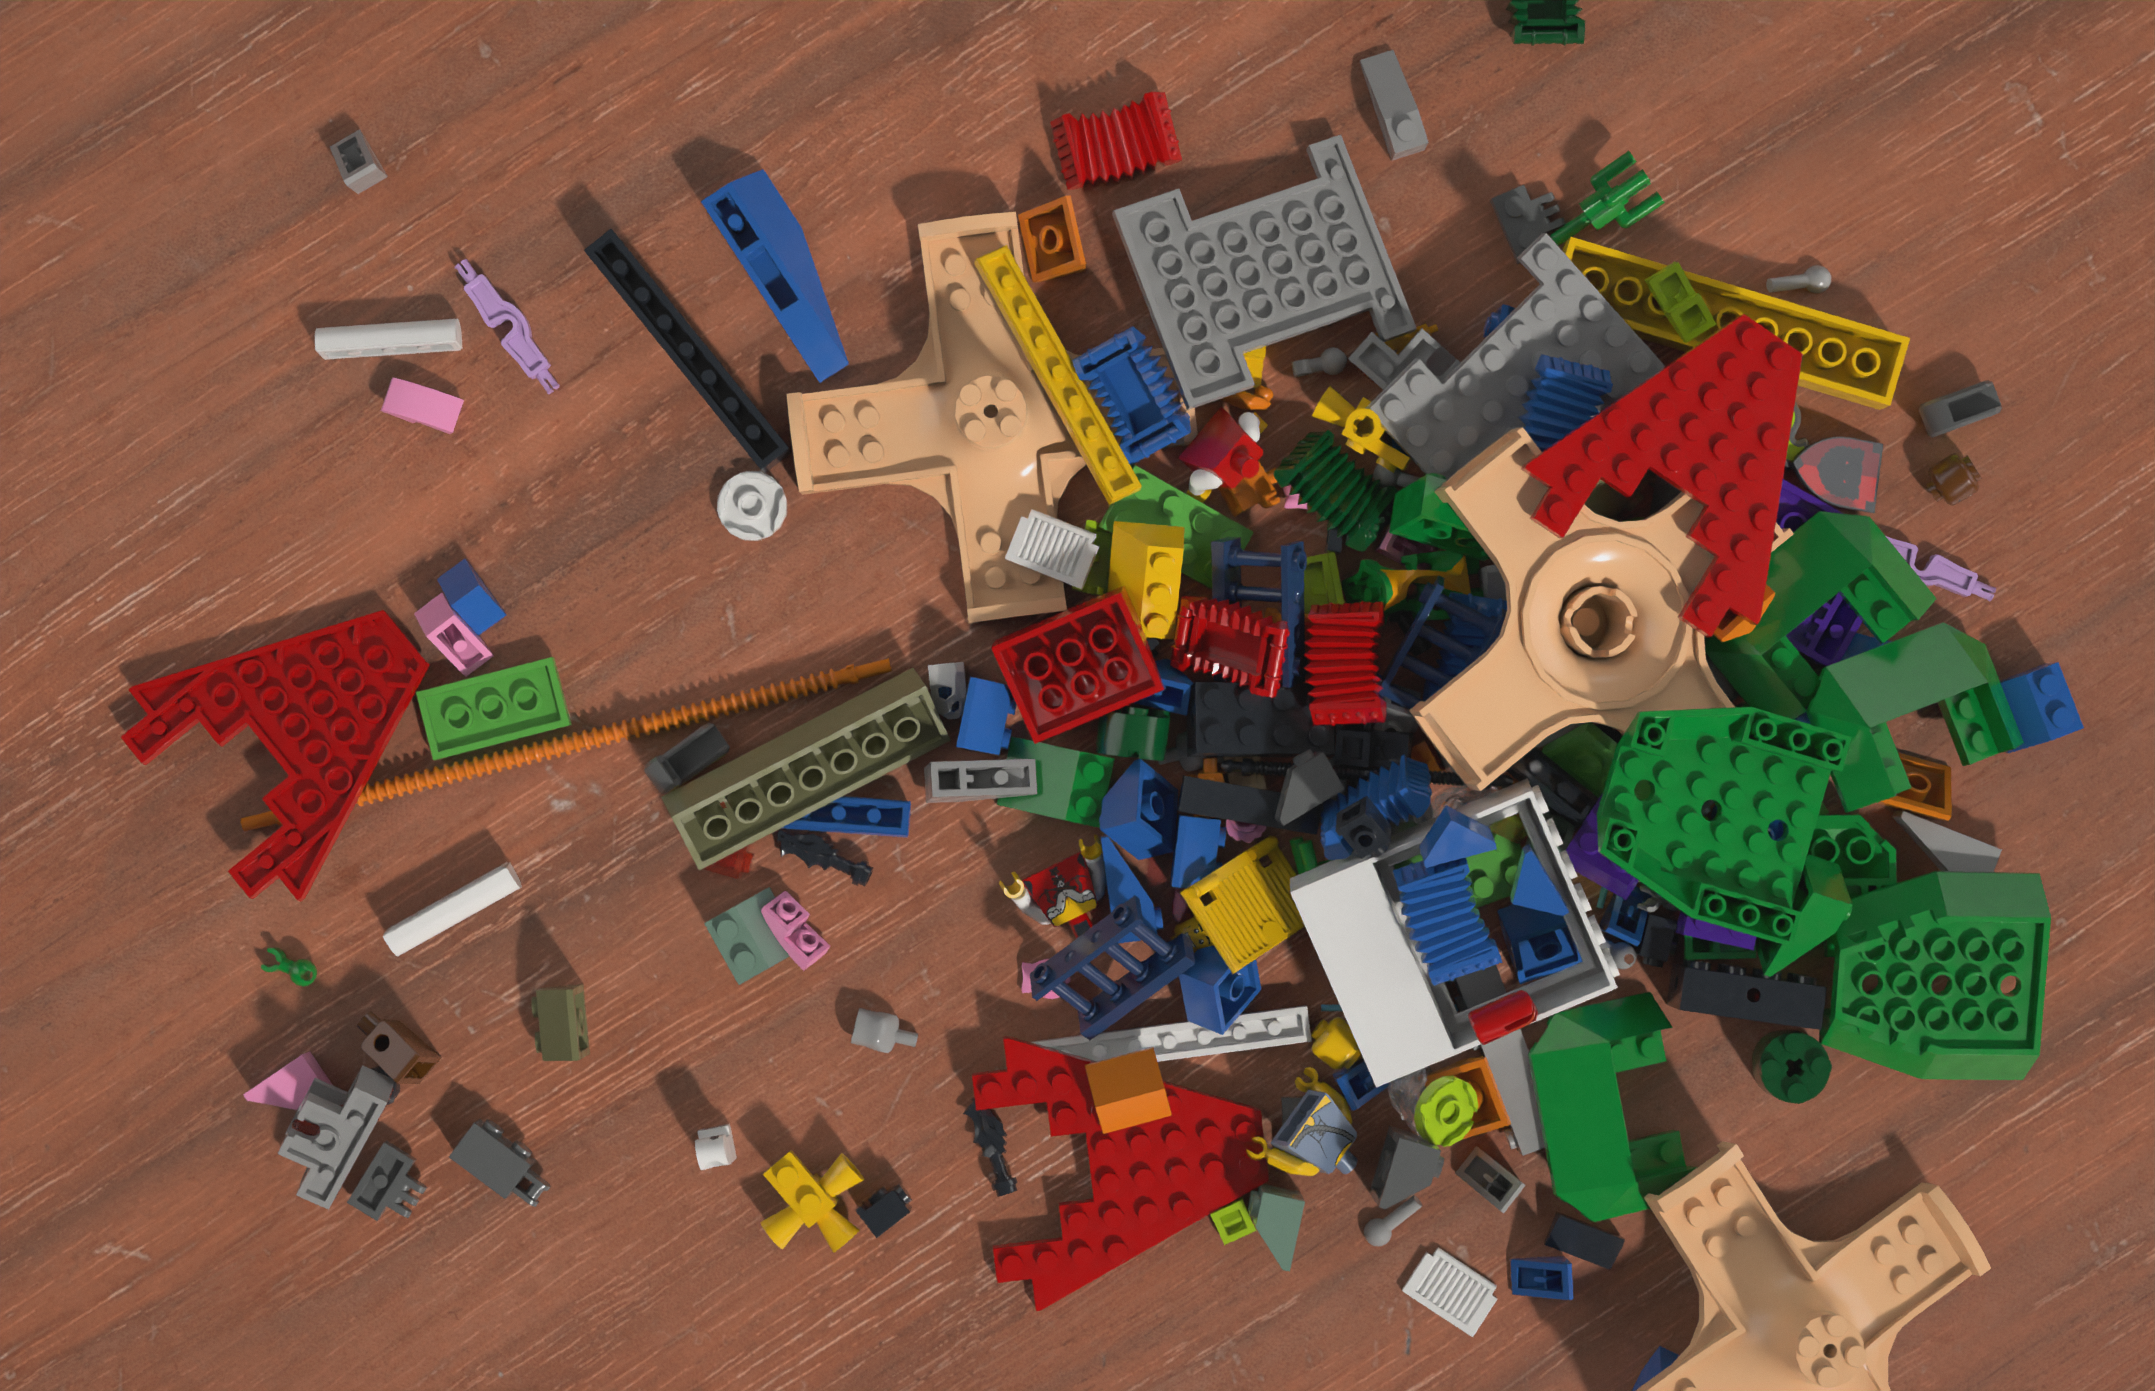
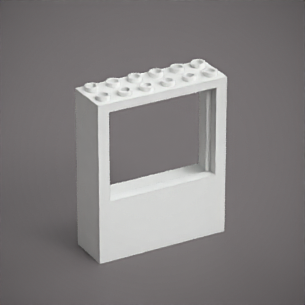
M1528 779L1458 807L1455 810L1486 826L1519 813L1540 863L1568 907L1569 913L1563 917L1583 961L1462 1012H1457L1445 983L1433 986L1427 970L1428 963H1422L1421 961L1423 952H1416L1415 945L1418 941L1409 939V932L1412 928L1405 926V920L1408 916L1401 913V908L1405 903L1399 899L1402 891L1398 890L1393 870H1395L1393 865L1421 854L1419 845L1438 816L1392 835L1389 848L1378 857H1372L1369 854L1361 859L1354 851L1345 859L1330 861L1290 878L1292 898L1376 1087L1480 1045L1481 1043L1469 1021L1468 1013L1513 992L1523 990L1529 994L1537 1007L1538 1017L1536 1021H1539L1618 988L1614 977L1620 974L1609 948L1601 950L1599 946L1606 942L1595 916L1587 917L1585 913L1592 910L1581 883L1573 885L1571 879L1578 876L1567 851L1565 850L1560 853L1557 846L1562 845L1563 842L1553 819L1545 820L1543 813L1548 812L1549 809L1539 786L1531 788Z

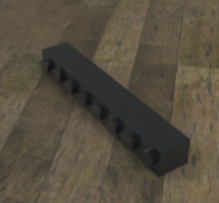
M612 228L584 249L585 253L761 471L766 474L792 453L791 449Z

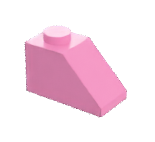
M440 593L414 613L426 637L465 677L493 657L492 652L480 636L450 606L443 593Z
M307 1052L243 1095L247 1101L297 1110L314 1078L330 1085L332 1083L312 1053Z

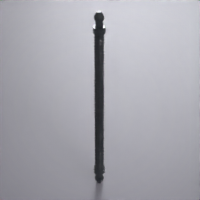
M1243 758L1242 762L1228 759L1221 762V770L1226 773L1242 772V776H1251L1254 773L1256 775L1260 773V775L1269 774L1272 776L1274 774V776H1277L1278 774V776H1285L1287 769L1295 765V763L1292 765L1286 762L1283 764L1282 762H1279V764L1274 762L1273 764V762L1269 763L1268 761L1265 763L1264 761H1261V763L1256 761L1255 763V761L1248 758ZM1334 765L1332 767L1338 778H1342V780L1345 778L1347 780L1350 778L1351 780H1354V778L1359 780L1361 778L1368 781L1370 772L1378 776L1380 768L1378 769L1377 767L1374 769L1373 767L1364 769V767L1355 768L1354 766L1350 768V766L1346 767L1344 765L1342 767L1341 765H1338V767ZM1429 770L1431 775L1430 784L1436 785L1437 783L1441 785L1442 783V785L1451 784L1452 786L1455 784L1456 786H1459V784L1464 786L1465 784L1455 772L1451 773L1448 771L1446 773V771H1443L1441 773V771H1438L1437 773V771L1432 772V770ZM1502 774V776L1497 777L1484 789L1491 790V786L1506 788L1513 785V778Z

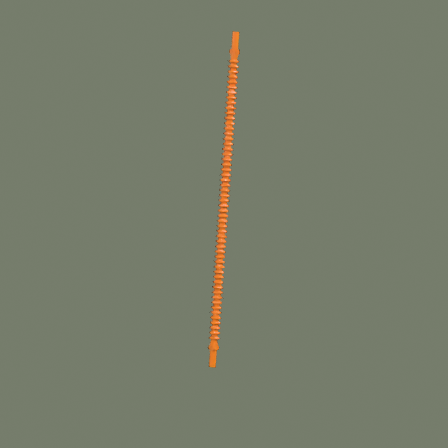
M887 658L859 666L851 664L835 672L831 668L828 674L820 671L819 676H814L811 673L808 679H805L804 676H800L799 681L791 678L788 684H785L784 681H780L779 686L771 683L770 688L767 689L762 685L759 691L751 688L750 693H745L742 690L739 696L731 693L730 698H725L722 695L719 701H716L715 698H711L710 703L702 700L699 706H696L695 703H691L690 708L682 705L681 710L678 711L673 707L670 713L662 710L661 715H656L653 712L650 718H647L646 715H642L641 720L633 717L630 723H627L626 720H622L621 725L613 722L610 728H607L606 725H602L601 730L593 727L592 732L589 733L584 729L581 735L573 732L572 737H568L564 734L561 740H558L557 737H553L552 742L544 739L541 745H538L537 742H533L532 747L524 744L521 750L518 747H513L512 752L504 749L503 754L500 755L495 751L492 757H489L488 754H484L483 759L475 756L472 762H469L468 759H464L463 764L455 761L452 767L448 764H444L443 769L435 766L432 772L429 769H424L423 774L415 771L414 776H410L406 773L403 779H400L399 776H395L394 781L386 778L383 784L375 781L374 786H370L367 783L356 804L358 803L360 807L364 806L365 801L373 804L374 799L382 802L385 796L393 799L394 794L402 797L405 791L413 794L414 789L422 792L423 787L427 786L428 789H433L434 784L442 787L443 782L446 781L451 785L454 779L462 782L463 777L471 780L474 774L482 777L483 772L491 775L494 769L502 772L503 767L511 770L514 764L517 767H522L523 762L531 765L532 760H536L540 763L543 757H546L547 760H551L552 755L560 758L563 752H566L567 755H571L572 750L580 753L583 747L587 750H591L592 745L600 748L603 742L609 746L612 740L620 743L621 738H625L629 741L632 735H635L636 738H640L641 733L649 736L652 730H655L656 733H660L661 728L669 731L672 725H675L676 728H680L681 723L689 726L690 721L693 720L698 724L701 718H704L705 721H709L710 716L718 719L721 713H724L725 716H729L730 711L738 714L741 708H744L745 711H749L750 706L758 709L761 703L764 706H768L770 701L778 704L779 699L782 698L787 702L790 696H793L794 699H798L799 694L807 697L810 691H813L814 694H818L819 689L827 692L830 686L838 689L840 684L859 683L860 679L892 672L890 660ZM272 811L241 818V826L244 832L273 824L282 825Z

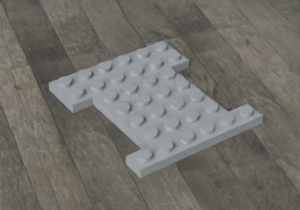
M1341 135L1307 147L1306 150L1317 179L1193 221L1180 189L1113 211L1112 216L1187 410L1253 388L1255 383L1243 355L1244 353L1366 311L1370 312L1379 338L1383 342L1412 333L1417 329Z
M1542 233L1517 257L1540 285L1442 382L1435 377L1420 359L1415 358L1366 407L1379 416L1381 427L1425 474H1441L1448 480L1508 431L1526 426L1518 417L1528 413L1522 404L1531 399L1525 392L1537 389L1531 380L1540 377L1535 371V367L1541 354L1556 358L1562 357L1564 360L1579 364H1592L1593 367L1609 370L1613 387L1611 393L1599 396L1605 403L1595 406L1599 412L1665 367L1547 233Z

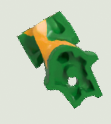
M1448 550L1402 556L1401 562L1405 564L1406 570L1386 568L1371 559L1362 560L1359 572L1341 581L1342 590L1346 596V603L1354 604L1361 603V601L1383 602L1385 624H1387V618L1390 614L1399 611L1412 613L1414 620L1423 604L1418 599L1427 582L1434 584L1438 575L1445 578L1444 588L1441 593L1447 596L1454 592L1467 595L1471 593L1473 596L1484 597L1480 587L1470 588L1468 575L1478 573L1480 569L1479 560ZM1419 563H1427L1430 569L1418 570L1417 566ZM1413 583L1417 587L1408 599L1406 597L1407 589ZM1438 607L1436 610H1431L1426 621L1447 620L1450 617L1446 611Z

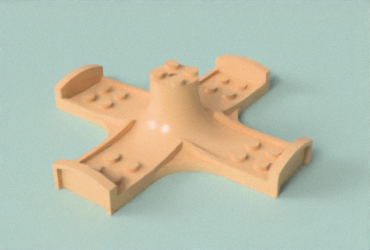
M1016 212L965 216L918 224L930 312L928 338L917 360L897 378L875 385L805 394L801 392L786 394L799 492L804 495L882 484L912 486L934 497L952 518L959 539L969 624L1011 617L1063 612L1067 610L1064 583L1062 581L1005 559L1021 516L1028 518L1033 509L1057 519L1058 503L1070 479L1087 465L974 264L976 258L1007 245L1024 275ZM1152 349L1149 356H1161L1157 365L1167 367L1164 376L1174 378L1164 349ZM1067 351L1071 360L1081 356ZM1175 378L1169 387L1170 390H1179ZM1083 380L1087 389L1089 388L1092 381ZM1088 389L1114 435L1118 427H1110L1115 419L1107 417L1110 407L1100 406L1105 397H1095L1098 389ZM1180 391L1173 401L1184 402ZM1182 404L1178 411L1188 412L1191 433L1164 448L1189 445L1198 435L1195 408L1187 410L1185 404ZM1114 435L1120 445L1122 436Z
M1523 427L1508 431L1434 491L1443 503H1449L1498 568L1506 587L1507 613L1499 637L1484 654L1425 702L1420 701L1409 710L1432 744L1469 789L1482 791L1547 736L1570 724L1596 722L1617 729L1624 735L1639 711L1735 707L1717 684L1706 661L1704 635L1677 618L1715 557L1686 538L1687 533L1704 506L1681 492L1658 512L1642 520L1618 522L1595 514L1584 504L1564 538H1558L1529 519L1548 487L1521 470L1525 463L1541 453V450ZM1776 522L1771 552L1794 534L1790 528L1781 529Z
M1722 1141L1717 1145L1720 1150L1719 1153L1660 1195L1649 1193L1644 1197L1690 1269L1699 1292V1322L1690 1345L1670 1366L1635 1391H1891L1888 1385V1356L1896 1335L1901 1328L1971 1275L1981 1276L1991 1269L1982 1248L1969 1226L1938 1185L1920 1183L1863 1226L1838 1239L1810 1241L1790 1232L1741 1161L1744 1155L1738 1145Z

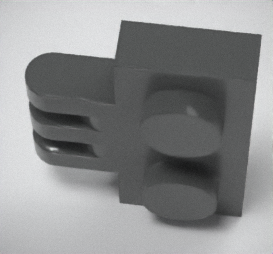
M1522 185L1490 200L1517 264L1521 263L1517 257L1542 233L1551 232L1566 224L1564 218H1558L1550 223L1548 217L1561 212L1558 205L1546 210L1543 207V204L1555 199L1553 192L1530 200L1525 186Z
M385 1141L347 1203L376 1221L381 1218L387 1207L409 1218L412 1210L401 1202L404 1200L416 1206L420 1200L416 1195L409 1192V1189L412 1188L421 1194H424L427 1189L426 1185L408 1175L416 1158L392 1143Z

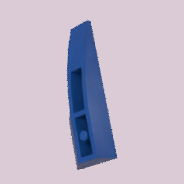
M764 169L734 180L702 200L701 203L819 383H822L848 366L849 362L803 229Z

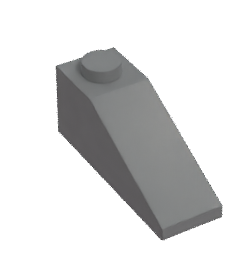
M1394 50L1360 60L1359 62L1391 161L1424 151L1429 143L1419 110Z
M1035 759L930 762L924 768L926 803L964 802L1037 794Z
M1894 810L1892 815L1894 820L1940 871L1994 872L2002 849L1905 811Z

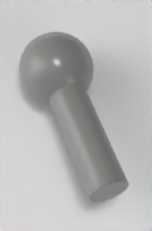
M1815 265L1808 268L1804 274L1767 279L1766 287L1770 293L1806 288L1812 293H1822L1831 284V274L1827 268Z
M1379 464L1373 472L1374 481L1380 479L1381 488L1387 486L1395 487L1396 485L1407 487L1421 478L1401 472L1398 467L1393 473Z
M1413 1195L1384 1219L1375 1218L1370 1220L1364 1228L1366 1241L1377 1247L1387 1244L1391 1239L1392 1230L1423 1206L1421 1201Z

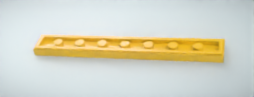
M1005 245L976 258L975 266L1108 504L1115 503L1140 491L1142 488L1141 483L1086 385L1077 376L1072 360L1008 246Z

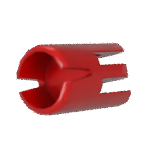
M1523 990L1513 992L1468 1013L1471 1026L1482 1045L1489 1044L1536 1021L1538 1017L1536 1005L1529 994Z

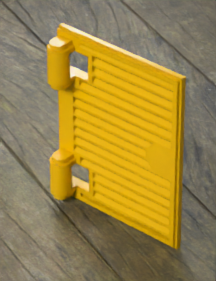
M1268 836L1180 893L1232 974L1305 927L1290 893V878L1297 875L1279 849V841L1275 836ZM1268 854L1273 863L1264 868L1259 859ZM1209 892L1214 901L1204 906L1199 897Z

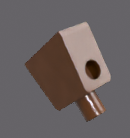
M370 1011L357 1024V1028L367 1036L361 1044V1048L397 1084H420L442 1058L398 1020H381Z

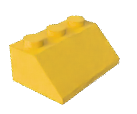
M1114 521L1107 592L1125 586L1145 636L1174 640L1185 527Z

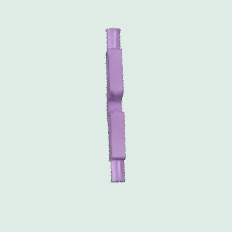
M467 259L461 261L462 265L458 263L455 269H457L467 283L464 286V290L474 302L487 326L495 328L505 321L512 322V330L501 340V345L519 363L528 377L538 379L547 394L554 392L551 386L557 390L560 385L548 371L551 364L533 341L531 327L525 315L517 307L504 301L489 279L483 274L478 275Z
M1887 537L1926 586L1936 585L1963 597L1970 596L1972 593L1988 601L1993 599L1996 587L1977 581V573L1960 567L1937 554L1930 556L1926 566L1920 571L1915 567V559L1918 552L1917 546Z

